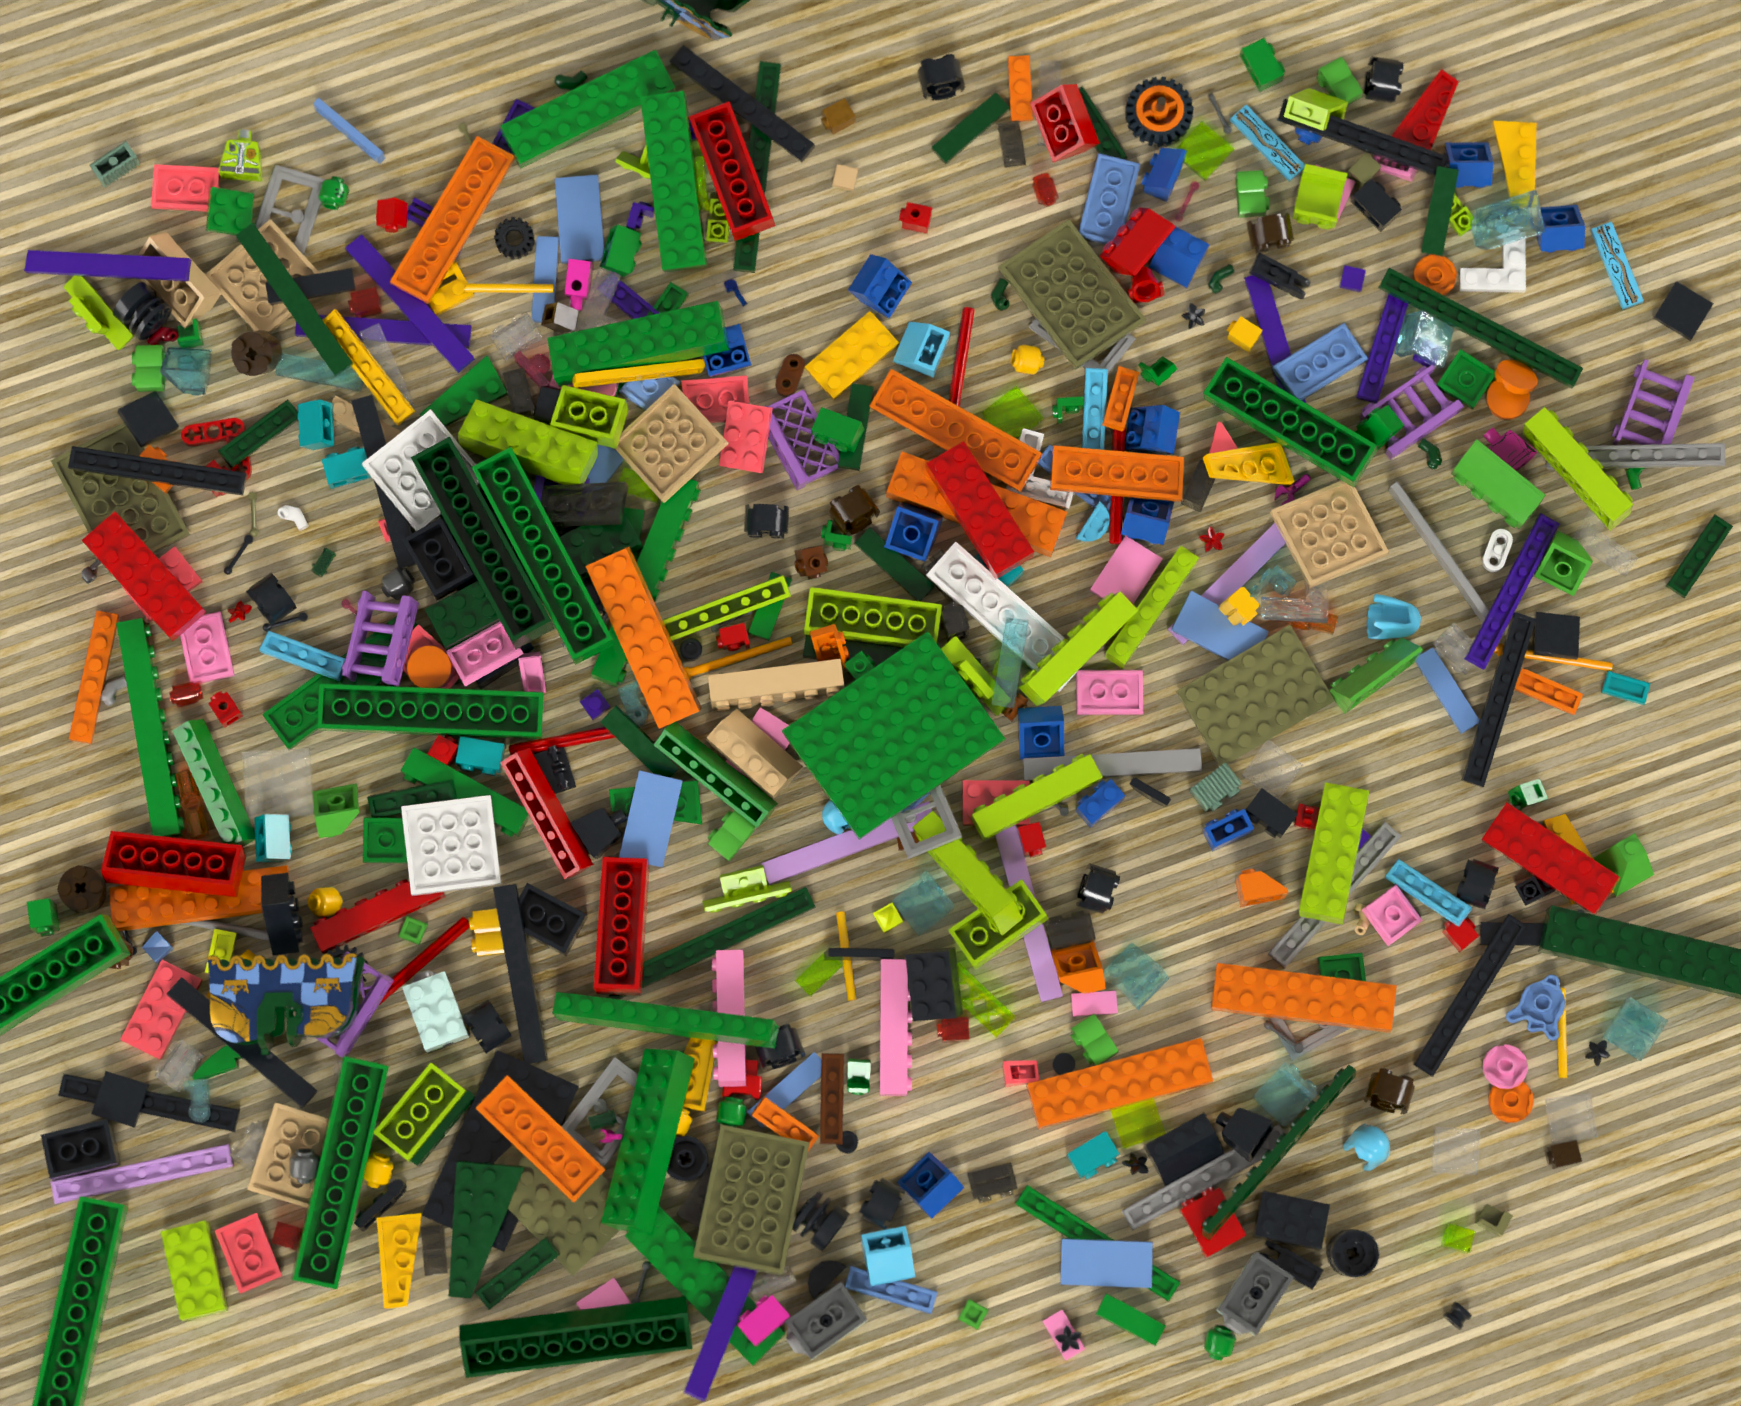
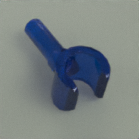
M734 279L724 281L726 292L734 291L742 306H746L747 302L741 295L737 282Z

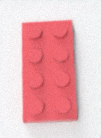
M161 960L120 1040L162 1060L186 1014V1011L169 998L167 993L181 977L197 990L203 980Z

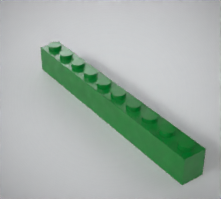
M692 479L684 484L665 503L661 502L637 561V565L654 602L657 601L660 590L657 589L660 581L664 582L667 577L668 570L666 566L675 557L677 551L674 549L677 541L681 542L685 530L682 529L684 522H689L693 512L690 509L693 501L697 502L701 490L698 489V482ZM611 624L609 633L615 645L600 652L591 675L593 679L617 688L619 682L623 683L627 671L624 669L628 660Z
M143 618L117 622L152 835L172 838L182 837L185 823L183 816L179 817L178 808L182 807L180 796L175 794L174 788L178 786L176 774H172L171 771L174 759L172 752H168L167 744L170 743L169 732L164 730L163 722H167L165 710L160 707L163 695L161 688H157L156 679H159V672L157 666H153L152 658H155L156 655L154 646L149 643V637L152 636L149 623L146 624Z
M556 992L552 1014L559 1021L775 1048L779 1026L773 1019Z

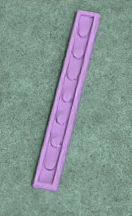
M1274 523L1201 596L1220 605L1240 587H1243L1286 544L1276 524ZM1172 624L1167 631L1184 645L1188 639L1170 631L1173 626Z
M927 801L925 803L919 804L913 810L930 803L929 801ZM932 809L916 814V820L912 823H907L910 832H914L912 827L932 812ZM890 819L860 840L850 830L761 864L763 865L768 883L771 885L899 836L892 819Z
M1016 825L995 835L1008 885L1011 887L1022 879L1035 897ZM1043 924L1025 935L1023 939L1040 1000L1045 1002L1063 997L1045 929Z
M230 1144L55 1180L51 1181L54 1203L59 1204L78 1200L80 1196L88 1198L234 1167Z

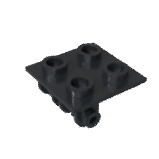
M551 746L546 751L534 754L555 794L576 788L564 747L557 748L556 746Z

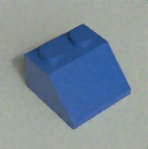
M1488 142L1445 143V155L1448 156L1445 166L1447 168L1459 169L1456 188L1463 186L1478 188L1492 186L1494 162Z
M1161 148L1159 154L1154 153L1150 162L1153 168L1150 173L1146 172L1142 181V185H1145L1143 193L1168 202L1184 164L1187 151L1184 149Z
M1578 205L1534 208L1537 242L1541 252H1555L1556 250L1575 251L1584 248L1585 223Z
M1175 227L1157 249L1149 268L1187 288L1208 252L1210 244Z
M1130 497L1121 534L1132 539L1137 538L1152 544L1164 545L1174 501Z
M902 502L897 506L885 548L926 562L938 536L944 516Z
M1062 706L1018 708L1020 760L1025 758L1065 756Z
M930 1152L896 1182L901 1188L906 1190L905 1193L931 1219L964 1189V1186L955 1175Z

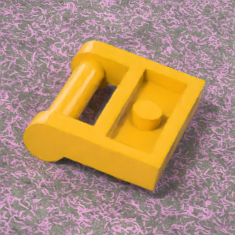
M455 261L444 279L455 274L457 279L437 289L429 303L436 316L474 297L473 292H466V284L468 283Z

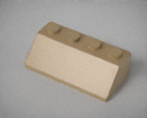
M167 232L150 236L138 256L189 258ZM193 261L191 262L189 281L141 279L156 292V297H161L164 303H168L172 307L171 313L184 328H188L193 324L192 319L197 318L198 320L211 310L221 295L219 289Z
M738 709L723 719L706 737L707 742L773 800L803 768L800 763Z

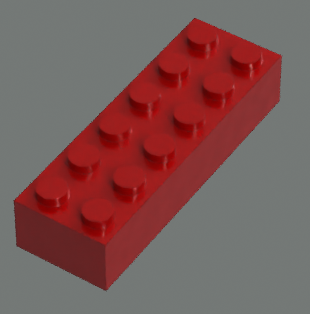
M730 101L689 116L734 240L737 241L775 227L772 213Z
M964 441L926 463L925 470L995 580L1033 558L1034 550Z
M116 511L82 539L87 548L172 642L206 613L202 606Z
M1507 802L1482 838V842L1592 915L1598 913L1620 880L1618 875Z
M111 831L101 872L106 883L237 897L246 856L242 845Z
M602 858L594 990L596 994L641 996L650 869L647 858Z

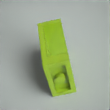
M1308 88L1289 96L1284 117L1323 131L1327 128L1330 115L1344 119L1348 102Z
M1305 164L1292 219L1304 225L1309 223L1317 224L1322 229L1335 228L1348 173Z

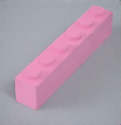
M716 950V958H712V971H716L717 979H712V992L717 993V1001H713V1012L745 1016L743 950ZM718 1041V1044H713V1057L718 1058V1066H714V1080H718L719 1087L746 1086L745 1045Z
M881 959L880 1096H907V1091H912V1077H907V1068H912V1055H907V1046H912V1032H908V1023H912V1010H908V1001H911L908 988L906 959Z

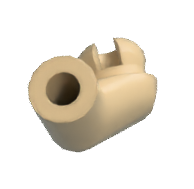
M1360 903L1356 904L1354 908V914L1360 916L1355 932L1358 935H1364L1370 925V921L1362 912V909L1367 905Z

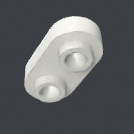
M1505 529L1495 530L1486 547L1482 564L1489 572H1498L1506 562L1513 538L1511 533ZM1498 538L1504 540L1503 545L1497 543ZM1489 559H1496L1497 564L1492 565L1489 562Z

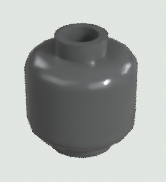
M397 567L382 577L383 586L381 589L388 598L391 596L399 600L402 598V595L406 596L413 591L415 579L407 568Z
M297 1149L296 1153L290 1157V1175L298 1179V1183H311V1179H314L317 1174L319 1156L312 1149Z

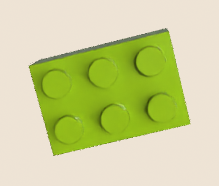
M562 385L550 426L596 441L598 445L617 449L629 408L625 399Z

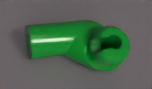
M1627 468L1626 475L1631 490H1637L1642 487L1639 475L1645 468Z

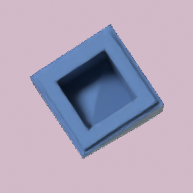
M158 931L142 947L157 964L174 949Z

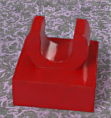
M1299 803L1298 815L1294 826L1315 831L1320 808Z

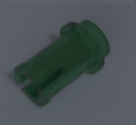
M324 548L316 563L311 565L313 567L311 571L320 577H323L324 574L326 575L328 573L326 570L334 557H336V554L328 548Z
M607 1109V1112L588 1117L592 1131L608 1125L614 1126L613 1124L618 1123L614 1110L609 1111Z

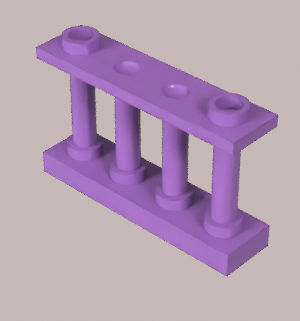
M1645 359L1641 365L1637 364L1633 374L1636 380L1620 425H1615L1611 435L1615 437L1613 444L1617 445L1621 437L1641 445L1671 444L1695 377L1686 374L1682 380L1676 381L1646 370L1649 360ZM1645 378L1675 389L1674 392H1677L1676 399L1669 401L1639 390L1642 379ZM1635 398L1667 409V412H1670L1668 420L1664 419L1662 421L1633 410ZM1628 418L1659 428L1660 432H1663L1661 440L1657 439L1655 441L1626 430L1625 426Z
M1433 364L1428 368L1425 366L1421 367L1414 373L1416 375L1414 378L1376 404L1371 402L1362 409L1363 413L1359 418L1361 421L1369 417L1368 414L1375 408L1379 407L1381 409L1389 405L1405 425V437L1399 439L1393 436L1388 441L1389 448L1385 454L1390 460L1457 415L1464 407L1459 399L1454 403L1448 401L1429 376L1435 369ZM1423 381L1441 405L1440 409L1442 411L1437 415L1431 414L1412 389L1413 386ZM1403 393L1407 395L1424 418V424L1418 428L1416 425H1412L1394 400Z
M362 591V596L358 601V612L346 660L342 665V675L353 682L356 681L357 673L382 676V681L389 686L399 687L419 603L412 597L403 595L399 604L375 601L376 597L372 594ZM373 610L398 613L396 623L388 625L370 622ZM367 632L392 634L390 645L366 644ZM362 652L387 655L385 666L360 665Z

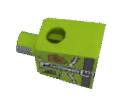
M240 129L238 140H227L219 167L221 179L263 181L261 149L258 142L251 141L252 131Z

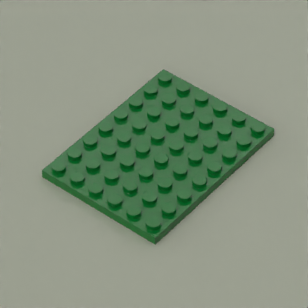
M926 632L782 730L783 735L859 840L1006 739L929 632Z

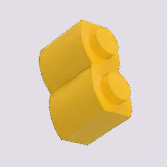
M497 909L473 911V917H469L470 930L475 931V939H471L472 952H477L478 957L505 954Z

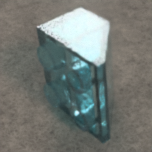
M1628 997L1624 1000L1602 1038L1641 1061L1659 1037L1668 1020L1633 998Z

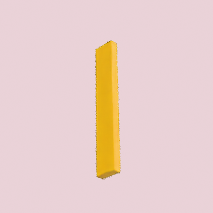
M334 309L323 321L353 362L351 367L395 424L401 425L416 411L338 310Z
M704 359L577 373L574 375L572 383L573 387L581 388L701 374L705 368Z

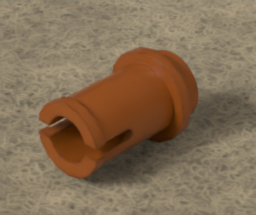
M1017 693L1016 696L1013 695V700L1001 712L1011 722L1017 716L1018 708L1027 707L1026 703L1028 700L1020 693Z

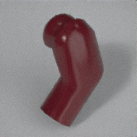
M161 327L146 342L149 345H158L161 341L173 342L177 340L179 334L175 328Z

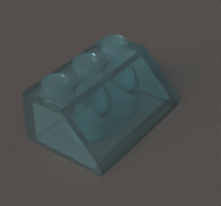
M1537 190L1477 208L1471 225L1475 247L1487 251L1545 232Z

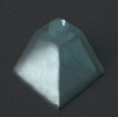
M168 347L160 372L183 394L205 395L209 385L211 350Z

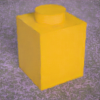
M1240 316L1238 321L1233 320L1229 325L1227 340L1249 353L1263 330Z

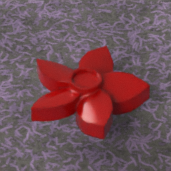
M1210 526L1207 531L1208 535L1198 537L1201 541L1207 542L1205 544V552L1210 551L1213 547L1216 550H1222L1220 540L1224 537V533L1219 532L1215 534L1214 529Z
M240 600L236 604V608L227 609L232 615L229 618V622L231 623L237 618L241 621L245 620V614L251 611L252 606L244 605Z

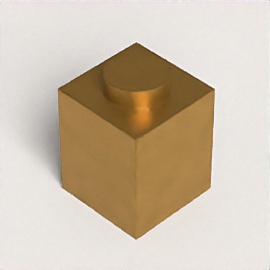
M845 98L822 110L823 118H821V122L826 130L830 129L832 134L855 123V114Z

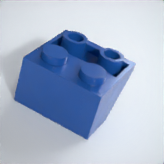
M870 254L848 288V291L863 304L890 318L912 282L887 258Z
M740 324L726 327L730 350L702 356L709 377L752 366Z
M1165 405L1130 408L1125 450L1145 454L1173 455L1180 412Z

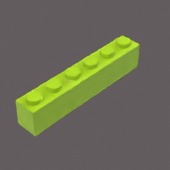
M1183 546L1179 547L1137 607L1138 611L1127 621L1106 651L1105 658L1121 669L1126 666L1196 566L1199 557Z
M783 574L662 620L673 641L791 597V592Z
M1080 754L1071 760L1073 763L1067 766L1061 764L1053 768L1052 774L1046 777L1044 774H1041L1032 779V784L1028 786L1022 784L1014 788L1013 794L1007 797L1005 794H1002L993 799V804L987 807L983 804L975 808L971 820L982 841L1100 782L1103 777L1091 754L1085 757L1083 754Z

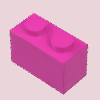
M765 1295L756 1303L758 1307L752 1313L747 1310L738 1318L740 1321L738 1327L755 1347L790 1318V1315L773 1295L769 1298Z

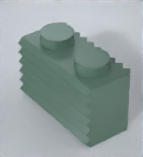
M126 141L90 164L92 171L105 188H107V185L114 183L115 180L118 181V178H122V175L125 176L133 168L136 169V166H140L137 156Z
M1225 762L1193 786L1189 792L1205 813L1208 810L1214 812L1223 805L1221 801L1228 796L1231 799L1240 792L1239 787L1242 783Z

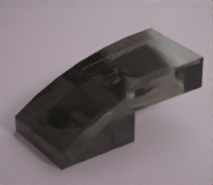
M1019 121L997 124L1004 168L1026 165Z
M444 1225L421 1227L425 1276L447 1274Z

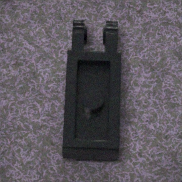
M1262 253L1256 255L1249 274L1298 299H1304L1306 293L1292 285L1293 282L1305 288L1309 287L1311 283L1309 279L1298 274L1297 271Z
M395 1179L388 1185V1191L385 1194H379L373 1200L374 1204L368 1210L365 1208L356 1216L357 1220L354 1222L362 1232L366 1231L378 1217H381L403 1196L407 1189L405 1183L401 1179Z
M1267 1240L1265 1245L1269 1249L1280 1253L1277 1260H1274L1265 1253L1260 1252L1259 1254L1294 1276L1293 1280L1313 1290L1324 1270L1289 1249L1282 1248Z

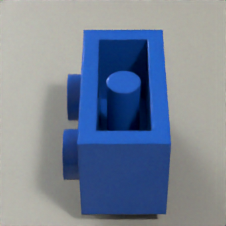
M1111 779L1107 783L1104 780L1094 788L1096 791L1090 797L1085 795L1077 802L1079 806L1076 812L1090 828L1125 798V794Z
M1237 809L1225 814L1226 818L1220 821L1216 818L1205 824L1206 827L1203 830V834L1212 852L1253 832L1254 827L1245 809L1240 811Z

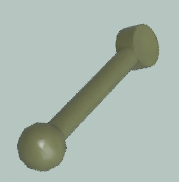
M461 123L458 129L465 135L471 146L473 141L467 132V126Z
M250 492L248 495L251 501L252 529L250 530V535L256 537L259 533L256 529L255 511L257 494Z

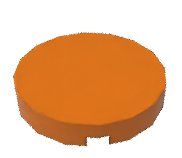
M1433 254L1423 257L1416 264L1413 272L1414 281L1443 296L1453 289L1457 277L1455 266L1447 257Z
M1502 360L1495 369L1494 375L1498 383L1502 382L1505 385L1504 388L1514 394L1527 395L1529 392L1532 393L1537 386L1538 379L1531 368L1519 361Z
M1495 380L1486 392V404L1491 410L1490 412L1503 420H1512L1522 415L1530 403V393L1527 395L1514 394L1506 390L1502 382L1499 384Z
M423 646L417 648L410 655L407 661V674L409 679L420 688H439L448 680L451 674V662L448 655L442 649L436 646Z
M1524 1081L1511 1089L1493 1086L1488 1096V1105L1492 1114L1498 1120L1506 1123H1516L1525 1119L1531 1113L1534 1105L1533 1093Z

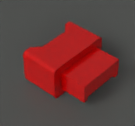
M745 1060L746 1086L723 1087L722 1098L737 1094L751 1095L755 1100H761L762 1076H757V1060Z

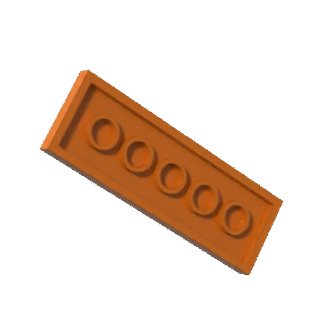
M1054 445L1052 448L1050 490L1181 502L1184 457Z
M508 1075L475 1108L573 1203L606 1170Z

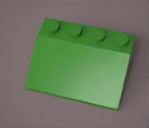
M1477 439L1451 473L1454 476L1453 479L1459 485L1468 487L1471 490L1470 493L1476 499L1484 500L1492 512L1495 514L1500 513L1505 517V522L1513 528L1517 527L1520 529L1546 496Z
M1400 638L1397 641L1392 639L1383 646L1385 650L1380 654L1374 652L1366 658L1367 663L1361 667L1358 664L1348 672L1350 676L1344 680L1340 677L1333 682L1330 693L1344 714L1414 664L1423 651L1421 646L1404 638Z

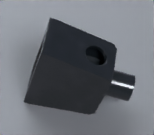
M600 808L572 821L571 825L592 857L598 859L622 837L623 833L618 825L628 818L621 808L611 815L607 809Z
M1238 1108L1233 1116L1222 1111L1216 1119V1123L1224 1127L1222 1130L1224 1142L1250 1163L1274 1129L1271 1119L1242 1108Z

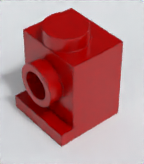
M745 623L719 629L720 635L716 636L719 649H728L731 652L741 649L742 645H745L746 649L750 648Z
M219 691L210 698L212 701L208 704L224 728L243 717L228 692L222 693V691ZM223 703L227 704L225 710L220 709V705Z

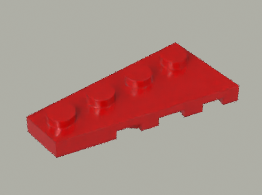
M1441 69L1391 136L1431 150L1459 81Z

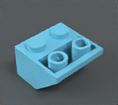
M909 322L893 362L933 378L949 342L950 332L932 324Z
M906 1226L861 1235V1247L870 1286L915 1278L911 1246Z

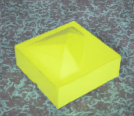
M893 903L873 913L883 933L903 923Z

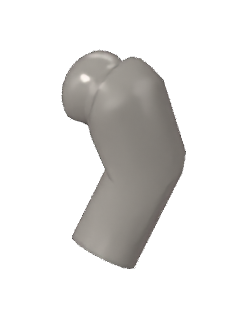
M125 676L110 681L105 685L101 693V700L104 701L105 705L110 706L116 701L114 697L116 691L127 687Z

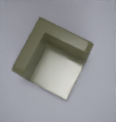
M1365 152L1348 170L1347 178L1355 181V185L1361 189L1380 170L1381 165Z
M1486 1204L1476 1224L1500 1237L1504 1234L1513 1215L1506 1211L1501 1212Z

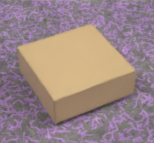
M837 164L832 187L854 191L858 169Z

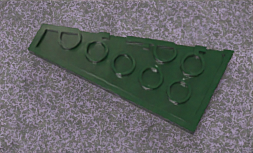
M457 1161L448 1297L472 1298L525 1166Z

